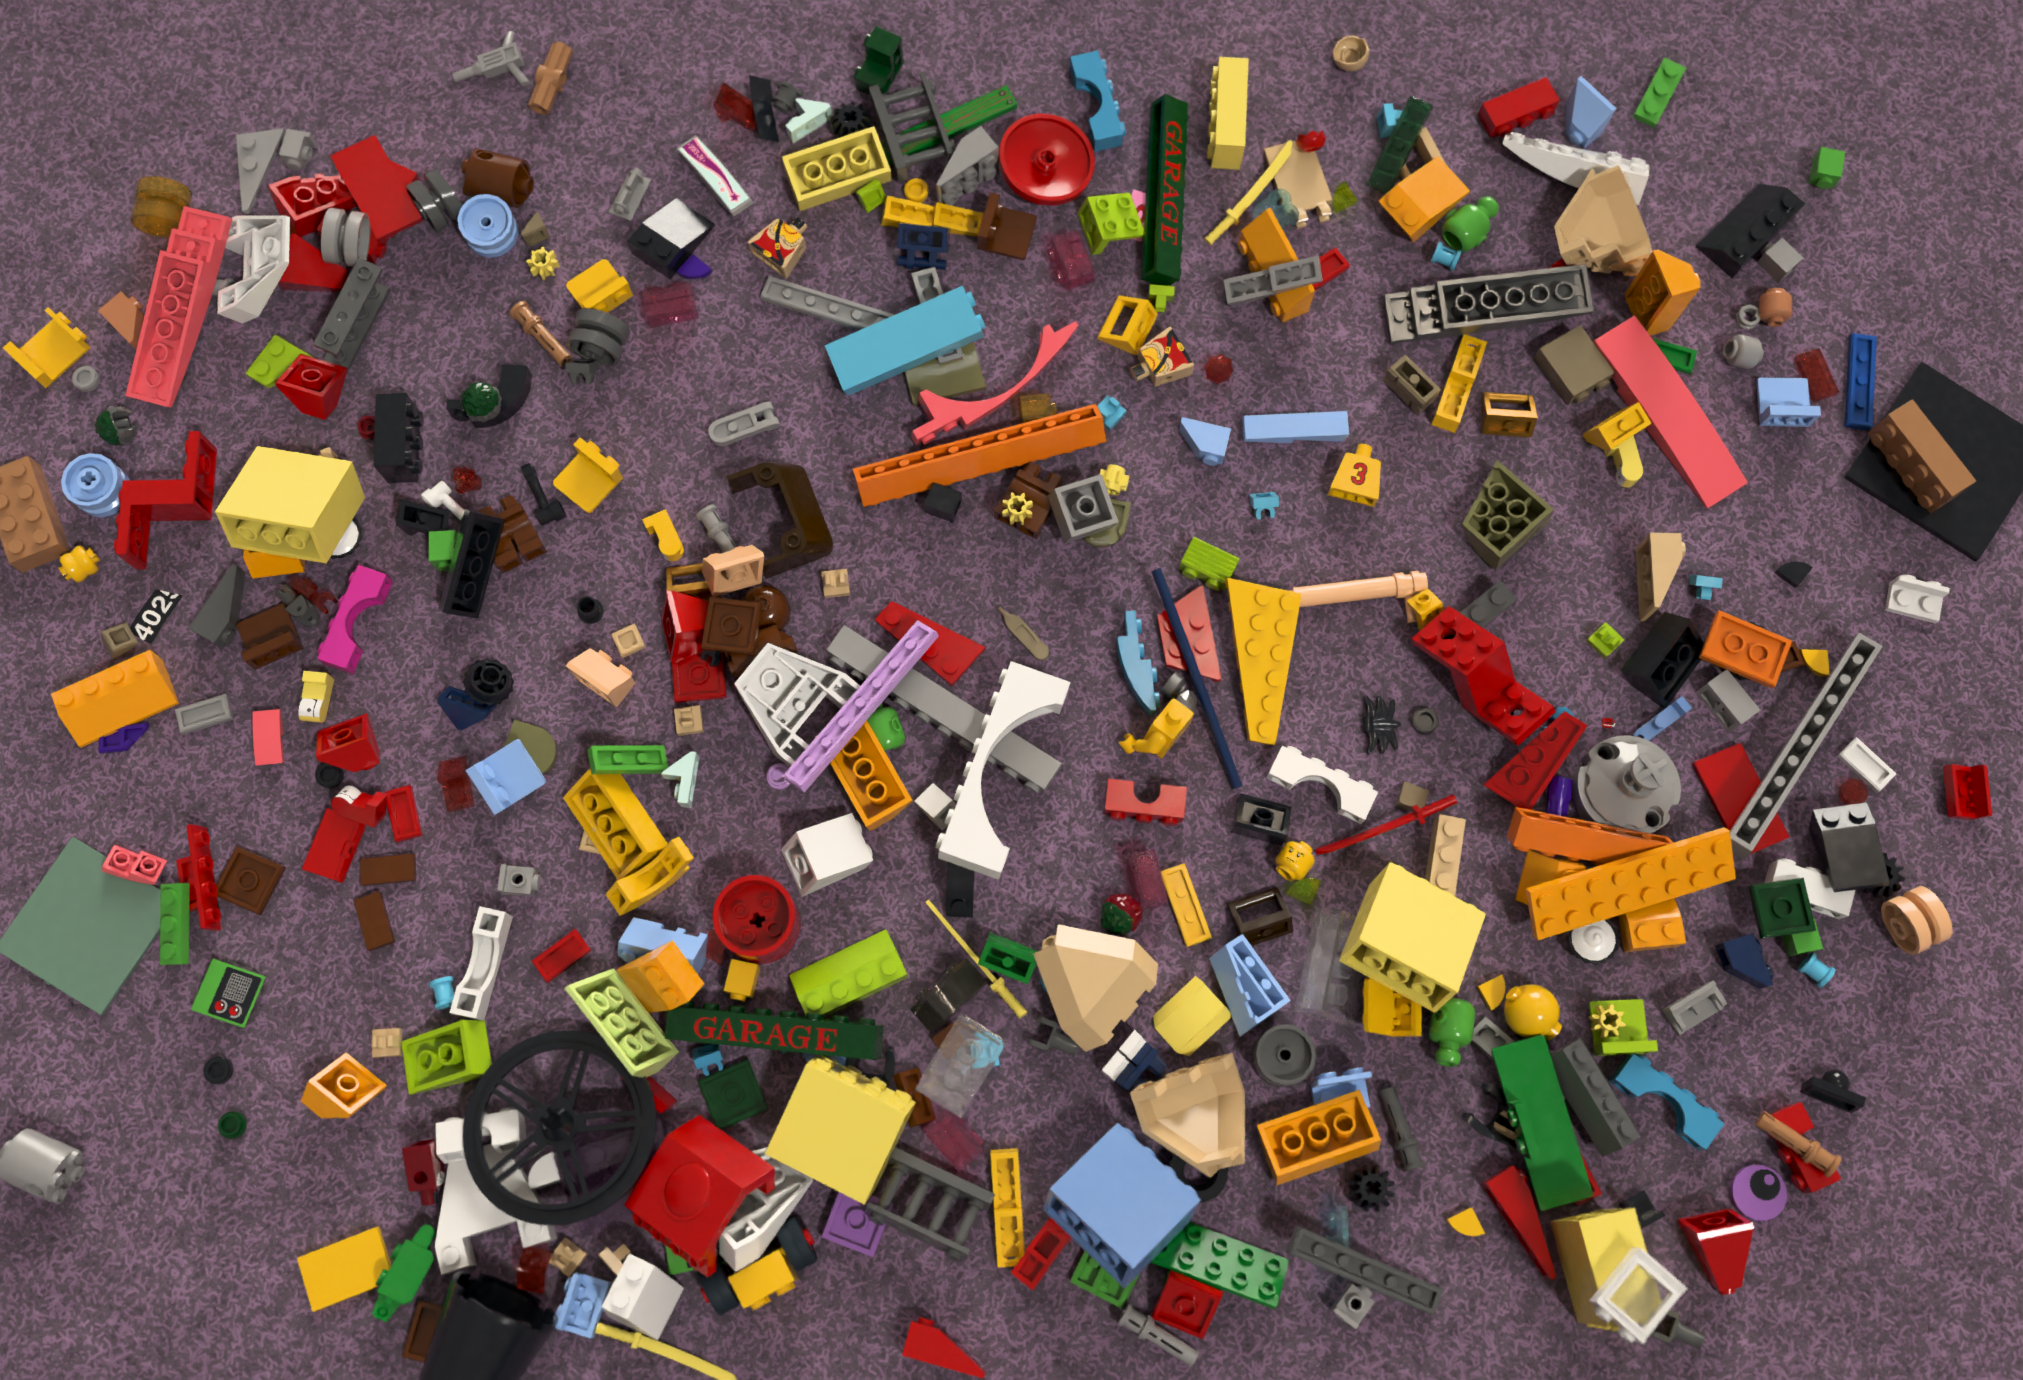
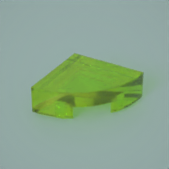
M1346 181L1337 187L1333 196L1332 206L1335 214L1357 203V199Z
M1314 878L1299 880L1288 889L1285 895L1310 906L1321 880Z

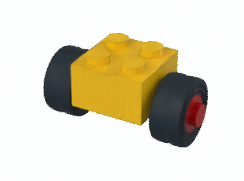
M796 1216L785 1221L776 1233L781 1249L776 1250L732 1276L729 1275L720 1260H716V1272L709 1277L698 1271V1278L702 1286L700 1291L705 1301L712 1305L718 1315H723L740 1304L743 1309L751 1307L752 1310L771 1302L770 1295L776 1292L780 1296L796 1287L794 1282L799 1279L796 1271H801L818 1261L813 1247L815 1243L814 1238L808 1228H803Z

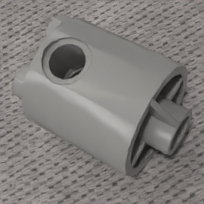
M25 1129L12 1140L7 1141L0 1151V1180L48 1202L60 1204L65 1199L72 1183L79 1182L85 1171V1167L81 1166L83 1153L74 1147L33 1129Z

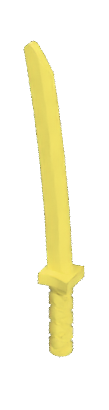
M1291 140L1287 142L1250 191L1232 210L1229 208L1226 211V217L1204 238L1207 244L1211 246L1230 225L1234 224L1236 226L1239 223V217L1259 196L1291 155Z
M928 899L925 902L978 965L979 958ZM978 965L993 983L990 986L991 990L994 993L997 992L1019 1019L1024 1017L1028 1011L1010 993V990L1004 985L1003 978L1000 977L997 980L986 967Z
M601 1322L597 1324L596 1334L632 1344L631 1347L635 1349L641 1347L668 1357L717 1380H737L734 1374L685 1351L643 1336L641 1332H628L627 1330L612 1327Z

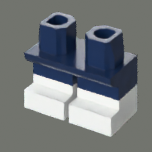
M1134 1030L1102 1069L1101 1073L1127 1092L1146 1083L1140 1077L1145 1069L1158 1078L1167 1065L1157 1056L1159 1052Z

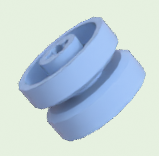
M489 194L476 195L467 200L460 208L458 215L459 230L470 249L478 255L488 258L499 257L509 252L516 244L519 235L518 224L506 202L499 197Z
M89 453L77 457L68 464L63 472L61 484L63 493L68 500L77 505L82 511L91 516L106 517L120 511L118 494L122 489L123 480L130 479L121 468L116 466L107 457L101 454Z

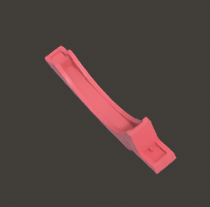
M1076 321L1056 332L1053 331L1050 324L1043 327L1039 336V348L1033 367L1021 382L997 397L982 401L965 402L938 396L927 389L920 392L918 401L930 422L912 431L911 438L915 445L920 442L925 445L936 438L935 434L943 430L945 433L952 431L958 427V422L962 429L965 430L1002 407L1032 382L1062 350L1078 327Z

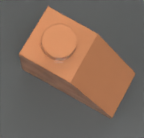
M119 292L98 311L137 349L145 316L140 311L143 306L133 296L128 299L122 292Z

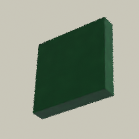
M1804 877L1748 886L1760 939L1816 931Z
M749 1059L698 1080L714 1124L720 1130H724L769 1110Z

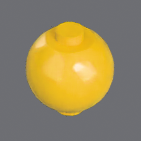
M1526 984L1520 987L1515 986L1506 994L1504 1016L1507 1024L1516 1034L1524 1038L1544 1035L1546 1040H1551L1560 1032L1562 1025L1558 1022L1560 1016L1559 1004L1555 996L1548 989L1536 984Z

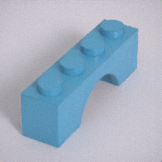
M1098 50L1071 56L1070 72L1075 89L1092 94L1100 104L1099 111L1089 119L1088 133L1094 152L1122 146L1123 136H1126L1124 122H1120L1118 115H1120L1117 100L1113 101L1111 95L1113 94V85L1111 80H1107L1105 75L1107 73L1105 60L1100 59Z
M1627 1055L1611 1076L1609 1082L1629 1098H1635L1648 1092L1664 1097L1672 1105L1676 1113L1677 1127L1675 1133L1697 1151L1706 1150L1724 1125L1718 1119L1719 1114L1710 1107H1703L1695 1101L1697 1098L1690 1091L1679 1089L1673 1084L1674 1080L1668 1074L1662 1071L1657 1072L1650 1066L1652 1063L1643 1055Z

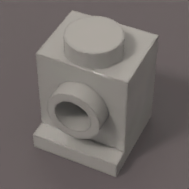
M286 129L279 156L288 168L300 171L306 168L307 161H311L313 155L312 148H317V143L309 132Z
M501 864L497 891L504 895L535 897V890L539 891L541 886V875H538V870L531 867ZM522 875L523 881L520 884H515L516 877Z
M1349 1283L1330 1311L1349 1327L1357 1329L1359 1323L1375 1303L1370 1298L1373 1293L1365 1286L1360 1284L1355 1286ZM1353 1299L1360 1301V1307L1356 1310L1351 1307Z

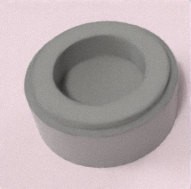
M82 366L74 371L72 382L79 390L89 392L99 385L100 376L94 368Z

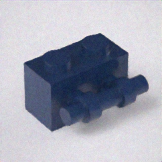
M899 223L897 248L908 249L907 256H898L897 265L906 266L907 269L913 270L915 267L928 269L935 267L939 270H946L947 260H939L937 256L938 252L948 253L950 228ZM916 250L929 251V258L916 257Z

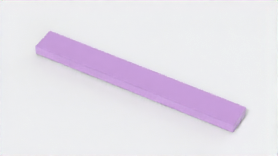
M917 620L784 773V779L805 793L939 637L937 632Z

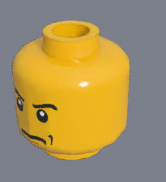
M1293 841L1286 843L1275 858L1276 871L1288 881L1302 880L1315 863L1312 848L1302 841L1299 843Z

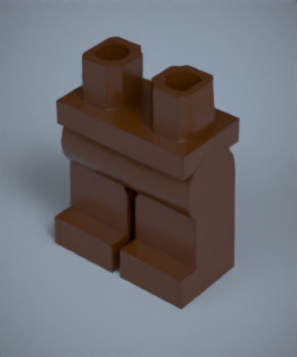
M1029 462L1023 471L1019 469L1003 499L994 509V518L1013 528L1017 524V530L1037 540L1052 512L1048 495L1055 488L1061 487L1062 477L1050 473L1046 482L1038 479L1042 468L1033 462ZM1012 492L1015 496H1021L1022 493H1025L1026 502H1033V506L1027 509L1032 512V518L1026 517L1024 525H1021L1020 522H1014L1010 525L1009 516H1002V511L1008 509L1003 506L1002 501H1009ZM1018 506L1013 507V509H1016L1017 512L1022 511V509H1019Z
M512 495L500 501L504 511L496 515L491 506L478 510V512L505 519L494 559L502 573L524 564L512 540H515L526 562L547 553L525 509L520 503L518 504Z

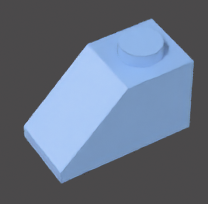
M1182 417L1179 431L1197 459L1203 460V463L1211 466L1222 465L1231 428Z

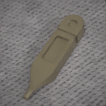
M999 607L997 610L1002 614L1009 632L1037 661L1046 660L1049 656L1048 647L1019 616L1007 613L1002 607Z

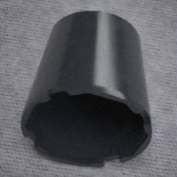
M468 1271L457 1272L450 1281L419 1380H520L555 1329L558 1317L551 1308L544 1310L538 1305L540 1302L538 1297L510 1282L480 1273L479 1277L475 1278L470 1277L471 1273Z

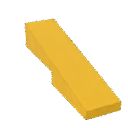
M887 196L884 203L881 225L899 227V223L949 227L951 234L977 237L984 213L938 202L935 206Z
M1469 335L1462 336L1431 425L1453 433L1456 432L1487 344L1486 341Z
M1018 1148L991 1150L998 1267L1016 1266L1024 1255ZM1014 1256H1017V1257H1015L1014 1259H1007V1258H1005V1257H1014Z

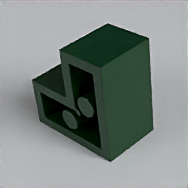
M875 26L872 33L867 34L863 43L866 53L865 61L862 66L857 67L854 74L856 89L870 95L869 87L879 85L881 94L887 93L904 64L902 37Z

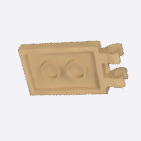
M1292 141L1291 155L1272 180L1284 215L1292 214L1296 228L1299 229L1306 227L1305 221H1308L1306 211L1314 208L1320 223L1329 221L1328 215H1331L1329 205L1332 203V197L1316 152L1304 153L1297 147L1296 142ZM1287 143L1264 148L1263 154L1268 168Z

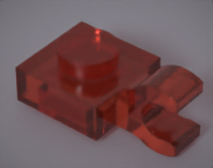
M295 576L289 582V585L299 595L303 594L324 614L329 612L323 606L325 601L331 600L335 604L338 602L331 593H317L318 587L308 579L301 581Z

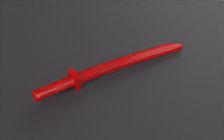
M1452 794L1420 809L1415 805L1412 807V813L1317 848L1315 853L1317 855L1330 853L1416 819L1420 824L1426 823L1424 818L1457 804V799Z

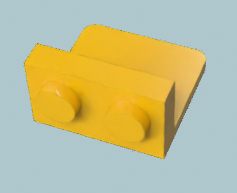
M606 259L599 261L566 284L568 291L582 309H596L608 313L633 296L627 280L624 276L620 277Z
M579 438L573 444L578 455L554 479L553 485L586 513H591L619 484L623 477L618 469L620 465L612 457L608 456L605 458L600 454L601 450L592 441L587 443L582 438Z
M1369 977L1365 978L1362 990L1364 997V1013L1362 1015L1364 1031L1390 1037H1422V1006Z

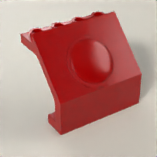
M698 1115L666 1136L624 1206L633 1212L632 1218L638 1227L648 1231L655 1240L661 1241L675 1255L687 1261L694 1270H698L706 1277H709L716 1272V1244L743 1199L749 1193L758 1188L767 1195L775 1189V1168L708 1120Z

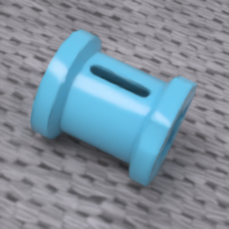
M1439 241L1430 262L1433 264L1438 262L1453 271L1462 251H1455L1445 247Z
M1811 952L1804 958L1797 971L1806 973L1821 988L1833 977L1836 969L1827 967L1816 958L1817 955L1814 952Z
M452 976L438 978L429 982V987L433 988L436 998V1004L434 1005L436 1010L445 1009L452 1005L454 998L452 987L454 979Z

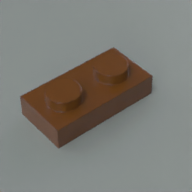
M919 1067L893 1075L897 1090L906 1092L911 1096V1100L916 1102L908 1119L910 1128L936 1120Z

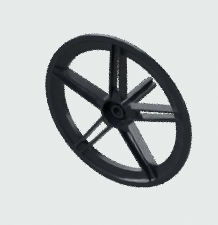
M563 1030L539 1034L526 1039L507 1050L486 1070L469 1099L463 1123V1149L467 1167L473 1181L494 1206L507 1215L527 1223L559 1226L577 1223L596 1216L614 1205L631 1189L648 1162L654 1145L657 1122L653 1092L646 1076L643 1078L632 1076L601 1036L582 1031ZM552 1050H573L555 1104L550 1107L503 1080L512 1069L535 1055ZM584 1051L570 1099L564 1098L579 1053ZM590 1053L602 1058L619 1072L630 1090L635 1110L594 1113L574 1112ZM501 1084L536 1106L534 1108L535 1112L531 1113L496 1089V1087ZM492 1094H495L537 1123V1130L490 1169L483 1150L482 1124L487 1104ZM635 1116V1121L586 1126V1119ZM635 1127L630 1149L619 1169L604 1185L589 1194L574 1145L576 1135L586 1132ZM533 1142L536 1143V1148L530 1151L527 1155L521 1158L518 1162L512 1165L500 1176H498L497 1178L495 1177V1174L497 1172H499L503 1167H505L510 1161H512L517 1155H519L523 1150H525L530 1144H532ZM553 1145L574 1201L561 1204L531 1202L511 1193L501 1183L548 1146ZM567 1151L571 1152L584 1197L580 1199L563 1155Z

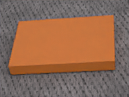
M1718 610L1713 618L1699 658L1773 689L1776 687L1792 640Z

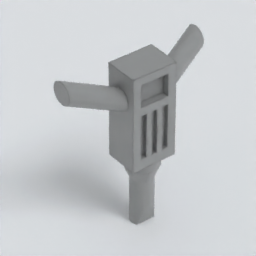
M508 31L505 34L502 47L478 55V61L471 67L452 73L454 81L459 82L473 76L482 75L487 79L510 71L522 87L530 85L529 80L519 69V67L525 64L519 47L513 42L515 32Z

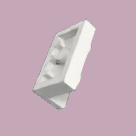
M1900 575L1889 584L1885 611L1936 624L1940 619L1943 597L1949 594L1950 588L1941 586L1939 582H1924L1917 580L1912 575Z

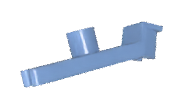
M1681 696L1636 730L1632 736L1637 737L1640 735L1643 739L1649 741L1691 710L1692 707Z

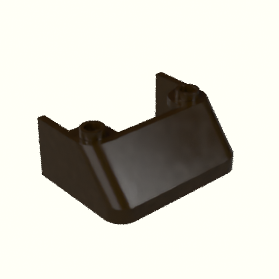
M764 462L727 476L733 494L757 485L763 488L780 485L796 526L795 529L787 531L781 537L780 544L784 554L764 561L763 573L765 579L824 558L832 552L834 544L807 473L802 466Z

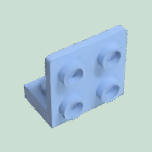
M1760 377L1757 379L1760 426L1810 427L1821 416L1820 406L1810 405L1808 380L1806 378Z
M520 739L514 740L466 770L494 815L546 784V779Z
M1363 1067L1342 1072L1343 1076L1337 1077L1336 1072L1319 1074V1076H1315L1316 1081L1310 1083L1313 1105L1360 1090L1367 1108H1370L1365 1080L1371 1078L1372 1073L1371 1071L1364 1072Z

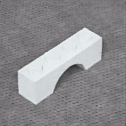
M1281 747L1266 779L1289 790L1303 781L1313 780L1321 782L1334 793L1337 800L1338 814L1359 824L1365 821L1378 794L1377 791L1373 790L1371 784L1361 780L1359 782L1349 778L1348 773L1340 769L1332 770L1325 767L1326 764L1323 761L1314 757L1309 759L1301 755L1302 752L1295 747Z
M479 906L472 931L473 950L471 960L463 980L457 985L449 1013L484 1021L513 918L508 913Z

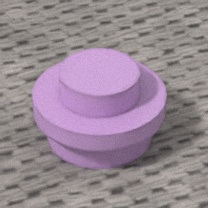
M783 763L772 765L767 772L769 785L778 790L787 788L791 783L786 781L783 775L790 767Z

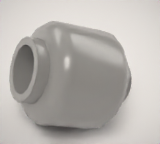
M1742 334L1733 336L1726 342L1723 348V356L1727 363L1743 369L1753 368L1762 360L1764 355L1759 339Z

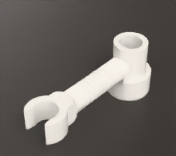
M442 480L431 490L428 488L420 495L430 507L438 508L441 504H444L461 521L465 510L449 496L452 491Z

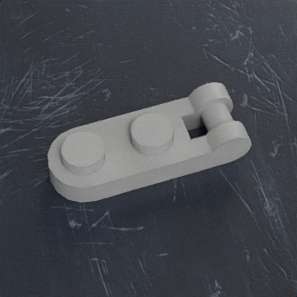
M764 402L712 422L708 432L711 441L715 445L727 446L764 431L776 429L780 426L778 418L774 417L772 403ZM764 416L765 420L758 422L756 417Z

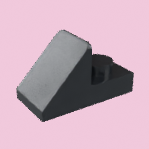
M400 499L396 525L410 536L418 532L429 534L432 531H447L450 511Z

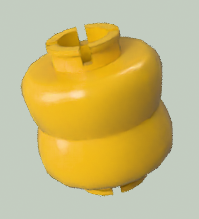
M78 545L70 553L60 557L59 561L62 566L58 567L63 576L65 575L68 581L72 578L75 582L81 583L89 575L98 572L99 566L96 562L100 561L96 553H93L92 548L89 547L86 550L83 546Z

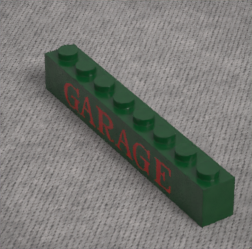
M1167 94L1162 95L1150 105L1142 280L1154 285L1170 286L1179 281L1182 272L1181 254L1183 250L1182 232L1184 228L1183 210L1185 206L1187 122L1189 119L1188 103Z
M689 1001L667 1011L665 1039L867 1060L880 1059L882 1054L884 1025L875 1024L876 1019L859 1018V1022H849L848 1016L833 1015L832 1020L823 1019V1014L806 1013V1017H797L796 1011L781 1010L780 1015L771 1014V1009L755 1008L754 1012H746L745 1006L729 1005V1010L719 1009L720 1004L703 1003V1007H695L694 1001Z

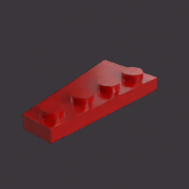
M891 601L875 618V622L898 642L917 620L935 630L939 637L919 660L951 687L986 650V647Z
M1564 711L1493 775L1484 786L1517 807L1532 810L1588 725Z

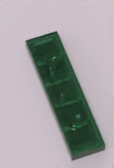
M1413 96L1409 97L1366 183L1368 187L1387 194L1394 187L1433 109V104Z

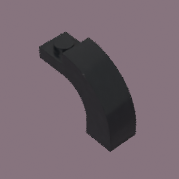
M502 364L500 382L497 387L502 397L500 413L487 422L471 421L475 428L498 425L511 418L520 410L529 395L532 374L527 366ZM447 399L446 409L451 417L458 421H468L469 416H467L464 407L460 404V400Z
M950 862L947 865L946 917L973 918L975 871Z

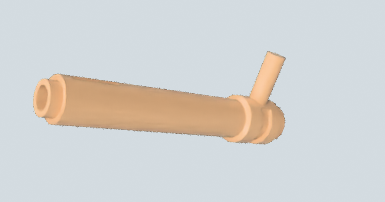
M1410 571L1406 575L1401 572L1394 573L1393 576L1293 587L1289 591L1302 594L1300 607L1393 596L1396 599L1404 598L1407 622L1415 623L1417 622L1416 613L1408 606L1407 600L1428 589V581L1425 572Z

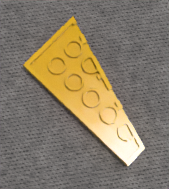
M1226 578L1225 583L1226 588H1228V605L1233 624L1232 633L1237 669H1239L1241 681L1240 690L1244 702L1243 711L1247 740L1274 746L1276 744L1302 594Z

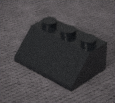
M1664 612L1629 660L1626 661L1621 671L1631 686L1665 709L1701 661L1699 655L1704 643L1689 618Z

